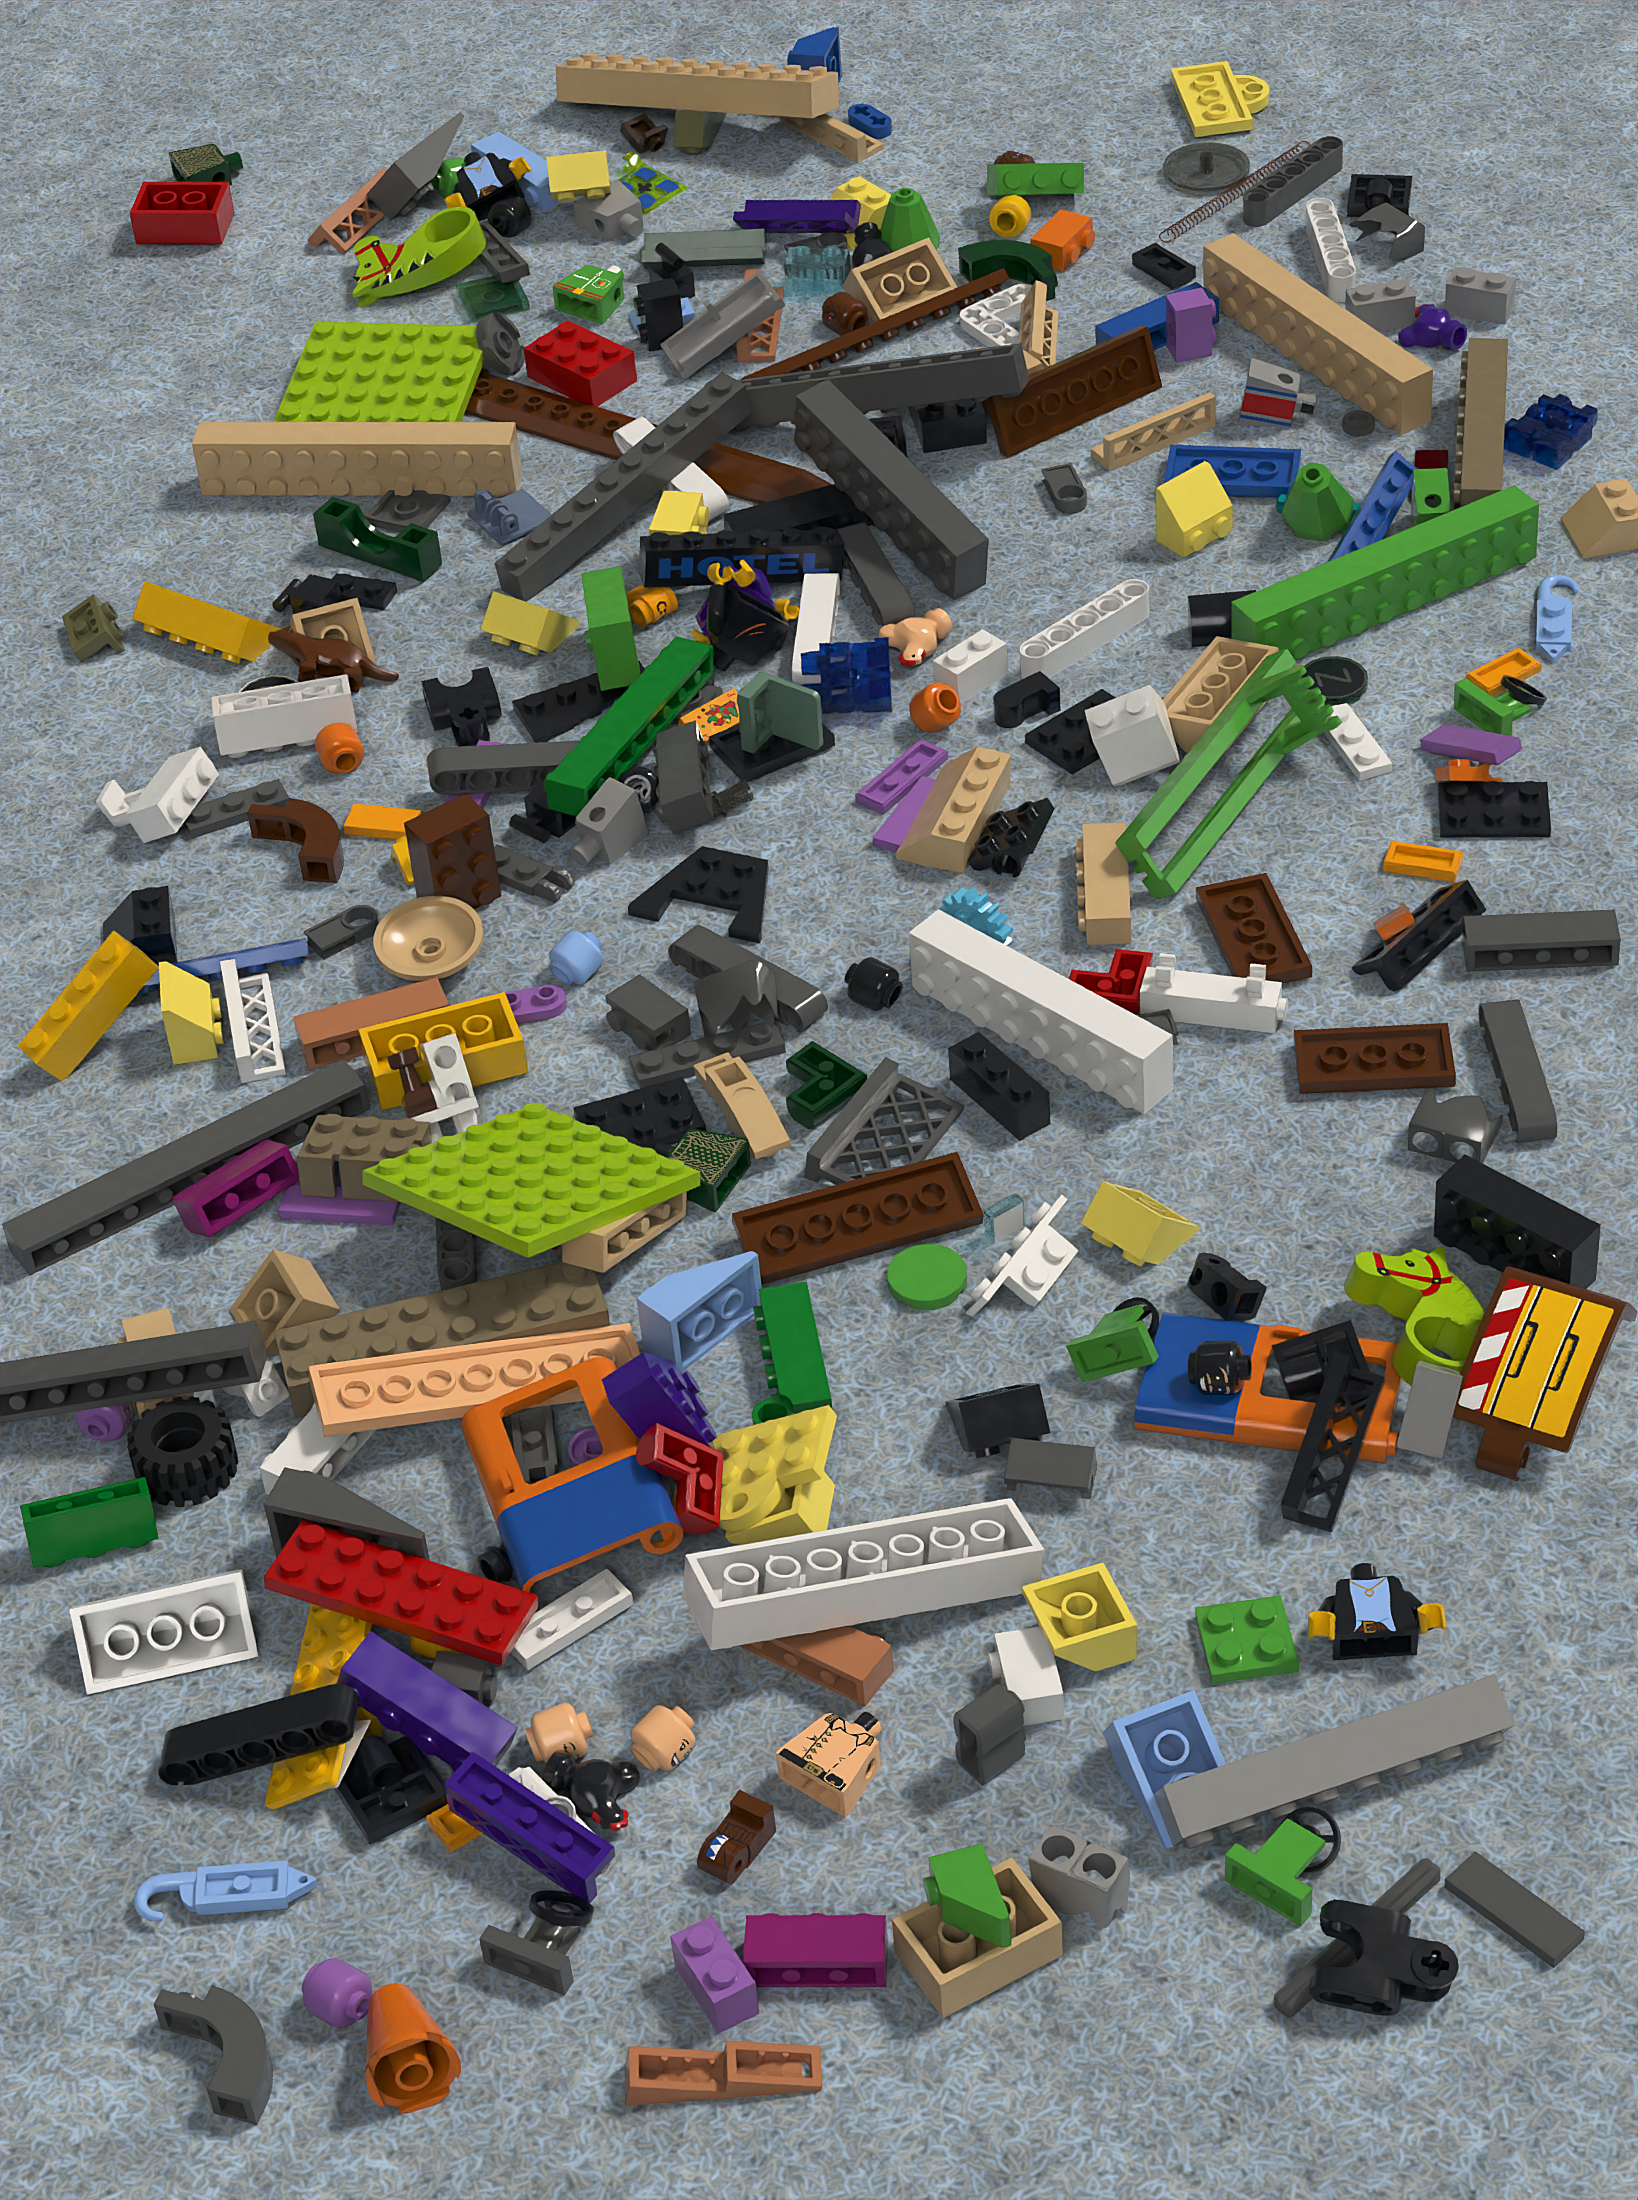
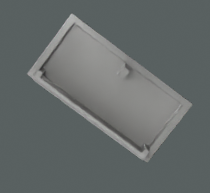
M759 270L712 305L709 300H706L703 304L707 310L660 345L683 379L687 380L693 373L713 358L719 356L725 349L745 334L751 332L777 310L783 308L785 303Z

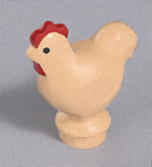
M937 608L933 611H927L924 618L910 617L895 625H884L879 630V641L883 645L898 648L903 652L898 656L901 665L912 667L921 664L923 659L936 652L937 639H944L952 631V621L943 609Z

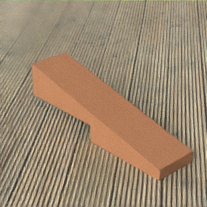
M726 2041L724 2051L629 2046L625 2061V2106L816 2092L822 2090L820 2046ZM802 2062L806 2063L810 2069V2074L807 2078L802 2077Z

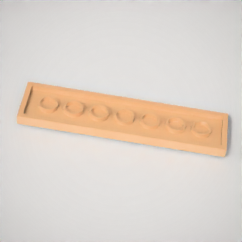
M626 1323L312 1365L308 1367V1378L323 1436L325 1437L462 1418L467 1411L478 1405L591 1358L606 1357L612 1360L618 1369L640 1355V1351L631 1325ZM575 1387L551 1397L541 1404H535L525 1409L584 1401L579 1387Z

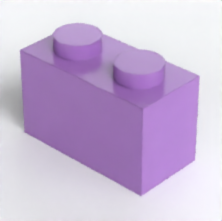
M1203 288L1166 295V347L1176 363L1212 356V345L1216 344V333L1212 326V318L1216 317V307L1213 299L1208 298Z
M712 1916L670 1936L675 1968L718 2034L760 2014L756 1983Z

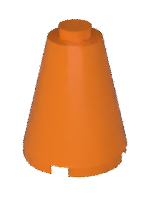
M398 1983L380 1987L372 1994L368 2002L365 2083L370 2097L377 2105L385 2108L384 2104L398 2107L400 2113H411L440 2103L450 2093L449 2086L455 2076L458 2080L461 2073V2062L456 2048L409 1987Z

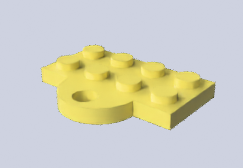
M1228 61L1171 69V81L1195 137L1253 130L1251 114L1261 111L1269 103L1268 84L1255 76L1233 75Z
M829 1405L717 1435V1438L713 1440L715 1449L724 1453L719 1524L721 1529L738 1531L751 1527L774 1510L783 1497L786 1488L822 1479L837 1415ZM677 1485L672 1500L674 1510H676Z

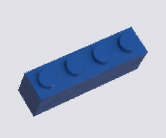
M1194 282L1169 293L1203 288L1208 298L1213 299L1216 307V317L1212 318V325L1219 322V297L1199 283ZM1166 295L1095 325L1096 345L1142 325L1148 326L1154 351L1166 346Z

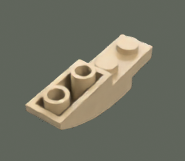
M727 1052L693 1065L696 1079L724 1111L726 1123L737 1137L748 1139L749 1151L755 1159L772 1156L778 1151L791 1146L790 1139L775 1109L757 1079L740 1056L732 1058Z

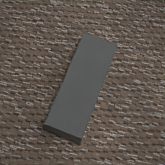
M1476 1851L1445 1878V1888L1553 1968L1584 1940L1585 1931Z

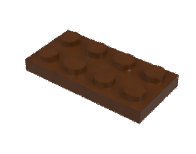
M1267 873L1196 887V900L1232 977H1250V964L1266 965V981L1282 982L1283 984L1312 977V964Z
M1448 1023L1294 1030L1293 1042L1300 1094L1455 1087L1456 1072Z

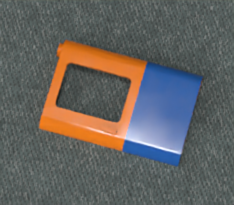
M1163 1312L1153 1343L1159 1357L1154 1364L1146 1366L1136 1400L1134 1428L1136 1430L1299 1452L1316 1403L1263 1396L1260 1392L1271 1353H1273L1271 1345L1312 1333V1331L1300 1330L1298 1327L1275 1325L1274 1327ZM1358 1338L1366 1363L1379 1364L1385 1367V1383L1358 1460L1386 1464L1388 1456H1396V1445L1399 1437L1398 1431H1391L1403 1380L1396 1372L1392 1362V1356L1398 1343ZM1204 1341H1236L1241 1346L1243 1354L1250 1355L1251 1379L1243 1382V1386L1237 1394L1203 1395L1199 1392L1196 1385H1191L1189 1382L1188 1358L1190 1352L1196 1351L1198 1345ZM1340 1407L1339 1412L1346 1409V1407ZM1364 1410L1357 1413L1360 1420ZM1350 1416L1335 1423L1332 1432L1338 1443L1354 1437L1358 1428ZM1330 1439L1328 1441L1326 1449L1333 1447ZM1351 1448L1343 1451L1347 1458Z
M595 1357L478 1405L467 1411L462 1417L461 1429L520 1590L530 1593L531 1586L535 1582L637 1539H640L643 1548L651 1554L668 1553L675 1549L683 1539V1529L660 1474L638 1464L636 1450L640 1440L608 1401L602 1379L617 1370L612 1360L606 1357ZM579 1387L602 1444V1454L541 1481L527 1484L502 1418L532 1405L541 1404L551 1397ZM660 1530L664 1541H651L652 1535Z

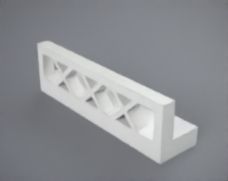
M235 959L220 961L241 1083L286 1075L268 973L239 978ZM263 985V989L254 998L241 992V988ZM255 1007L267 1012L258 1022L246 1017ZM259 1031L272 1036L262 1046L250 1041ZM263 1056L276 1061V1066L254 1070V1064Z

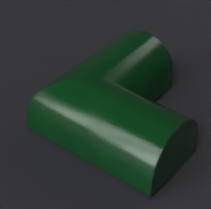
M811 1041L786 1060L788 1073L805 1083L786 1097L787 1109L794 1121L807 1129H812L848 1102L865 1083L867 1074L814 1041Z

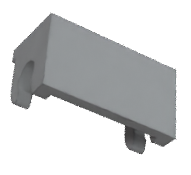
M1421 1360L1418 1362L1396 1445L1397 1448L1438 1459L1443 1458L1463 1379L1459 1371Z

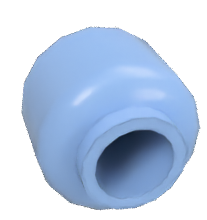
M578 931L567 932L549 952V969L551 973L569 986L573 982L576 984L586 983L604 961L600 951L602 944L595 935L588 931L584 934Z

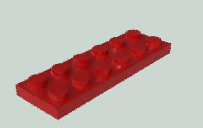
M302 1520L264 1575L265 1589L501 1666L538 1608V1595L305 1520Z

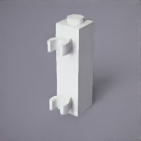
M1160 953L1159 966H1156V968H1146L1140 989V1014L1170 1009L1175 1022L1275 1033L1278 1021L1286 1020L1288 999L1282 998V982L1265 980L1266 965L1250 964V977L1240 978L1175 970L1176 956Z

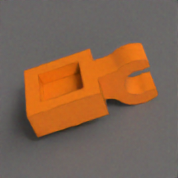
M1449 759L1448 766L1435 767L1436 782H1502V778L1490 776L1489 768L1493 764L1480 762L1478 766H1470L1469 759Z

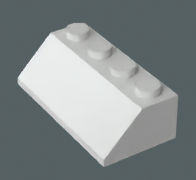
M347 674L211 697L213 719L221 756L228 755L230 758L246 756L249 754V751L262 749L264 752H274L282 749L283 745L294 743L297 746L315 744L317 734L324 727L332 723L341 722L348 724L358 733Z
M242 1569L74 1605L69 1609L87 1695L259 1657Z

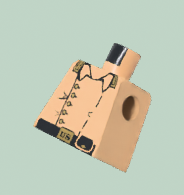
M868 1712L861 1713L852 1724L833 1713L823 1715L776 1752L779 1778L846 1818L881 1766L879 1742L876 1740L877 1735L882 1731L879 1720Z

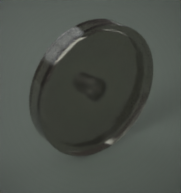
M1203 142L1183 146L1171 152L1163 163V176L1166 183L1181 193L1194 196L1220 195L1250 175V161L1247 155L1236 147L1222 143Z

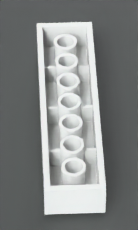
M939 909L909 932L912 987L923 996L929 995L941 1002L949 1011H958L970 1018L978 1027H987L996 1032L1007 1043H1016L1028 1050L1036 1059H1045L1057 1066L1065 1075H1074L1086 1082L1094 1091H1103L1117 1099L1125 1108H1133L1145 1114L1174 1090L1172 1034Z
M1012 1498L686 1554L683 1598L710 1650L731 1648L738 1645L770 1641L804 1633H814L816 1631L896 1618L919 1612L935 1611L941 1608L978 1603L1007 1596H1017L1022 1594V1586L1041 1581L1044 1548Z

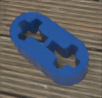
M856 104L848 109V121L852 127L875 139L891 135L892 121L886 114L868 104Z

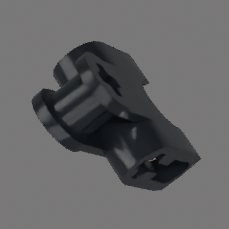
M488 667L471 670L472 679L458 687L445 686L441 684L438 678L421 681L424 701L434 731L451 727L456 744L459 747L476 746L479 740L490 741V733L485 720L502 716L498 693Z
M1336 1899L1328 1901L1321 1907V1930L1326 1936L1346 1942L1353 1949L1357 1962L1347 1967L1325 1965L1319 1968L1312 1976L1309 1988L1310 1995L1316 2002L1374 2015L1390 2016L1399 2012L1401 1997L1421 2002H1435L1442 1999L1449 1992L1459 1969L1456 1954L1448 1945L1441 1942L1410 1937L1411 1919L1405 1914ZM1429 1968L1433 1969V1976L1429 1975Z

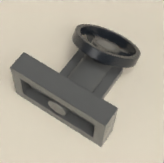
M552 1890L539 1891L531 1896L529 1903L530 1911L537 1918L524 1938L491 1925L487 1926L479 1938L484 1964L565 1996L574 1982L570 1959L566 1954L581 1932V1929L577 1926L586 1925L592 1921L594 1907L588 1901L570 1893ZM544 1901L546 1909L541 1907L538 1902ZM564 1903L574 1904L578 1906L581 1910L574 1909L570 1905Z

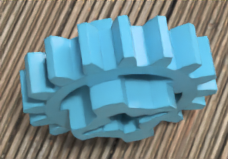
M961 887L942 901L944 905L939 910L1008 947L1013 943V939L1008 936L1013 932V928L1004 922L1009 918L1008 915L999 913L998 908L1000 904L998 902L991 904L986 892L978 896L976 888L972 887L967 891L964 887Z

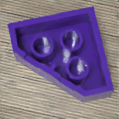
M643 1352L602 1379L609 1403L639 1440L646 1430L658 1423L715 1449L713 1440L717 1438V1435L709 1421L705 1418L709 1413L697 1395L700 1392V1388L688 1371L682 1374L672 1361Z

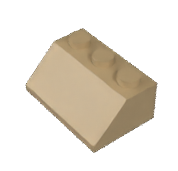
M928 237L851 269L842 287L845 292L860 300L866 306L868 318L876 322L957 288V285Z

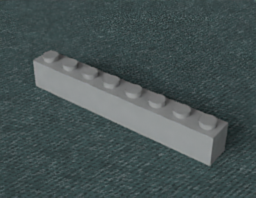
M1494 1674L1162 1786L1154 1794L1172 1845L1176 1846L1187 1842L1189 1849H1193L1214 1841V1832L1229 1828L1231 1835L1246 1831L1257 1826L1256 1818L1270 1813L1273 1820L1284 1818L1292 1811L1298 1809L1297 1804L1312 1799L1314 1805L1319 1806L1340 1797L1338 1790L1353 1785L1356 1792L1367 1790L1382 1783L1380 1776L1395 1771L1397 1778L1408 1776L1422 1770L1421 1762L1436 1757L1438 1764L1452 1761L1464 1755L1463 1747L1477 1743L1479 1750L1493 1747L1505 1741L1502 1734L1514 1727L1515 1723Z

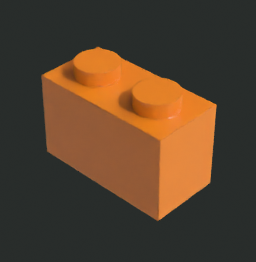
M1060 209L1030 239V243L1052 256V269L1064 271L1071 263L1077 262L1079 255L1086 248L1092 247L1095 240L1092 217Z

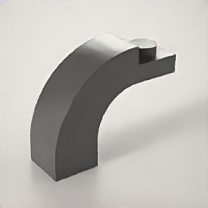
M213 1985L204 2000L188 1992H180L178 1994L161 1989L154 2002V2008L161 2029L210 2042L223 2052L220 2064L207 2087L214 2114L257 2125L270 2098L273 2084V2066L265 2034L256 2014L242 1999L229 1991Z

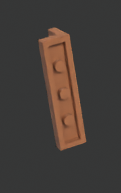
M386 167L382 168L320 224L307 241L312 246L318 247L327 240L339 253L344 254L385 216L381 210L375 211L368 208V201L371 199L367 193L388 169ZM352 215L362 216L364 226L353 224ZM337 229L347 232L348 241L346 243L334 233Z
M746 269L744 281L755 274L758 269ZM773 287L783 301L784 287ZM782 308L736 341L738 362L775 361ZM762 329L771 332L763 337L755 334ZM760 346L769 350V352L752 353L754 349Z

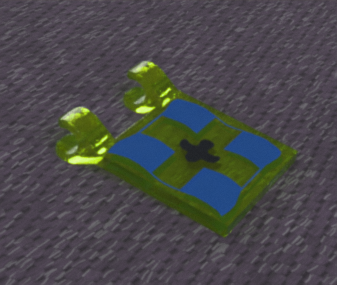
M629 152L623 156V160L628 162V164L623 166V170L629 173L618 180L640 200L643 214L650 213L687 190V186L644 164L636 153Z

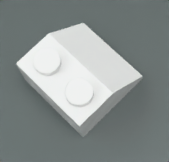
M1151 685L1085 710L1092 741L1113 786L1124 785L1180 763L1165 703Z

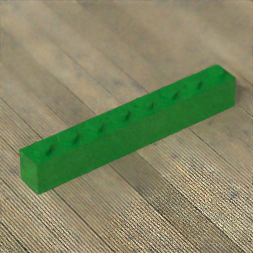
M676 636L666 648H663L657 658L650 665L646 666L644 672L637 680L629 685L627 691L618 700L614 701L606 714L597 720L595 726L586 736L580 739L576 747L564 756L556 769L547 775L544 791L547 793L548 809L578 816L609 777L618 780L623 772L631 768L657 739L656 734L663 732L714 675L713 645Z

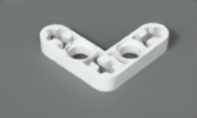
M1014 285L964 308L960 312V327L987 347L1018 344L1019 332L1003 321L1021 313V303L1032 285Z

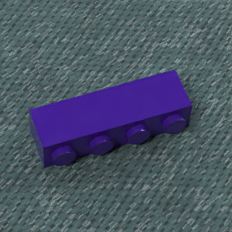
M371 1631L342 1666L336 1683L353 1688L359 1696L358 1707H362L376 1716L379 1722L387 1729L398 1731L414 1741L415 1745L425 1754L435 1755L449 1764L454 1772L472 1752H475L496 1766L511 1747L518 1729L516 1725Z

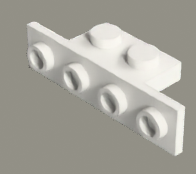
M1061 1194L1051 1206L1044 1202L1030 1218L1035 1224L1032 1229L1029 1230L1025 1226L1011 1242L1010 1245L1015 1249L1011 1256L1004 1252L990 1269L995 1274L993 1279L989 1281L985 1277L970 1294L975 1302L967 1310V1315L974 1316L990 1300L1002 1283L1028 1305L1035 1307L1079 1251L1048 1225L1068 1200Z

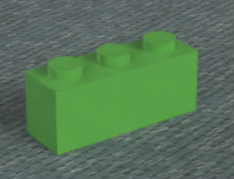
M1084 163L987 164V195L1084 193Z

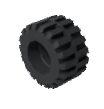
M190 1396L188 1400H182V1397L172 1398L173 1401L165 1403L163 1400L156 1403V1408L152 1410L147 1408L141 1413L142 1419H135L131 1425L132 1431L128 1432L127 1448L135 1478L145 1477L151 1501L157 1497L158 1503L167 1506L171 1500L174 1501L175 1507H184L185 1501L192 1500L194 1506L201 1504V1497L205 1495L210 1499L218 1495V1487L226 1489L230 1485L229 1477H235L237 1472L238 1455L229 1419L221 1407L215 1408L214 1402L209 1400L200 1402L199 1397Z

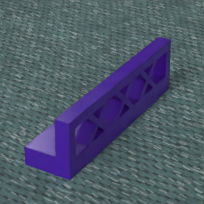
M746 200L745 210L734 211L733 221L742 229H765L766 233H854L859 224L861 204L858 200Z
M472 1752L444 1783L449 1810L569 1893L591 1903L597 1896L595 1879L615 1857L614 1846L475 1752Z

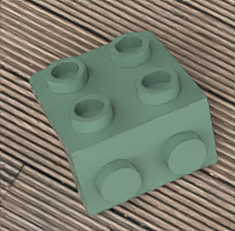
M762 671L740 689L736 702L739 709V732L741 733L742 750L754 754L772 735L814 750H818L823 745L821 699L818 692Z

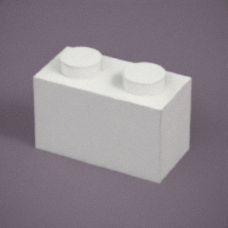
M983 629L933 660L934 683L941 682L949 685L957 693L962 704L1008 674L1007 643Z
M1040 1626L994 1634L995 1652L988 1653L992 1679L1000 1678L1002 1687L1006 1691H1013L1021 1699L1025 1708L1023 1726L1064 1719V1696L1054 1654Z

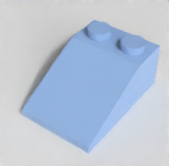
M750 1251L667 1275L652 1287L645 1289L636 1298L643 1351L672 1361L682 1373L753 1318V1307L760 1306L759 1289H762L758 1254Z
M1195 1690L1114 1720L1102 1732L1121 1777L1165 1850L1173 1847L1154 1794L1164 1785L1226 1765Z

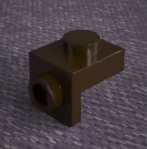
M646 113L622 123L620 132L639 154L649 150L651 152L659 150L665 143L668 131L665 124L656 127Z

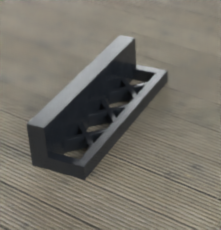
M1468 879L1439 888L1411 913L1415 919L1414 924L1387 941L1382 939L1353 965L1352 969L1360 976L1377 971L1389 990L1393 992L1400 990L1463 932V916L1482 915L1486 908Z
M1334 1352L1281 1502L1283 1519L1332 1532L1335 1527L1385 1383L1384 1376L1353 1368L1351 1356L1339 1352ZM1354 1380L1371 1385L1372 1389L1369 1397L1352 1405L1346 1395L1349 1381ZM1343 1401L1344 1405L1346 1406V1409L1339 1412ZM1364 1410L1360 1420L1357 1413ZM1351 1416L1358 1428L1356 1435L1338 1443L1332 1432L1334 1424ZM1330 1439L1333 1447L1326 1449L1328 1441ZM1351 1448L1347 1458L1343 1451ZM1338 1454L1344 1465L1341 1475L1325 1482L1319 1471L1321 1461ZM1315 1478H1317L1320 1485L1312 1488ZM1337 1486L1335 1495L1333 1496L1330 1489ZM1324 1492L1331 1504L1327 1518L1324 1519L1304 1513L1307 1501Z

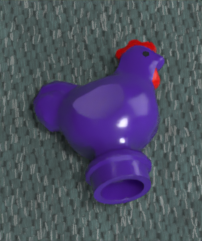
M1423 304L1416 307V320L1414 323L1398 333L1399 344L1403 347L1418 345L1433 348L1442 344L1446 349H1459L1464 345L1467 338L1466 326L1460 324L1457 320H1451L1447 310L1437 308L1434 304Z

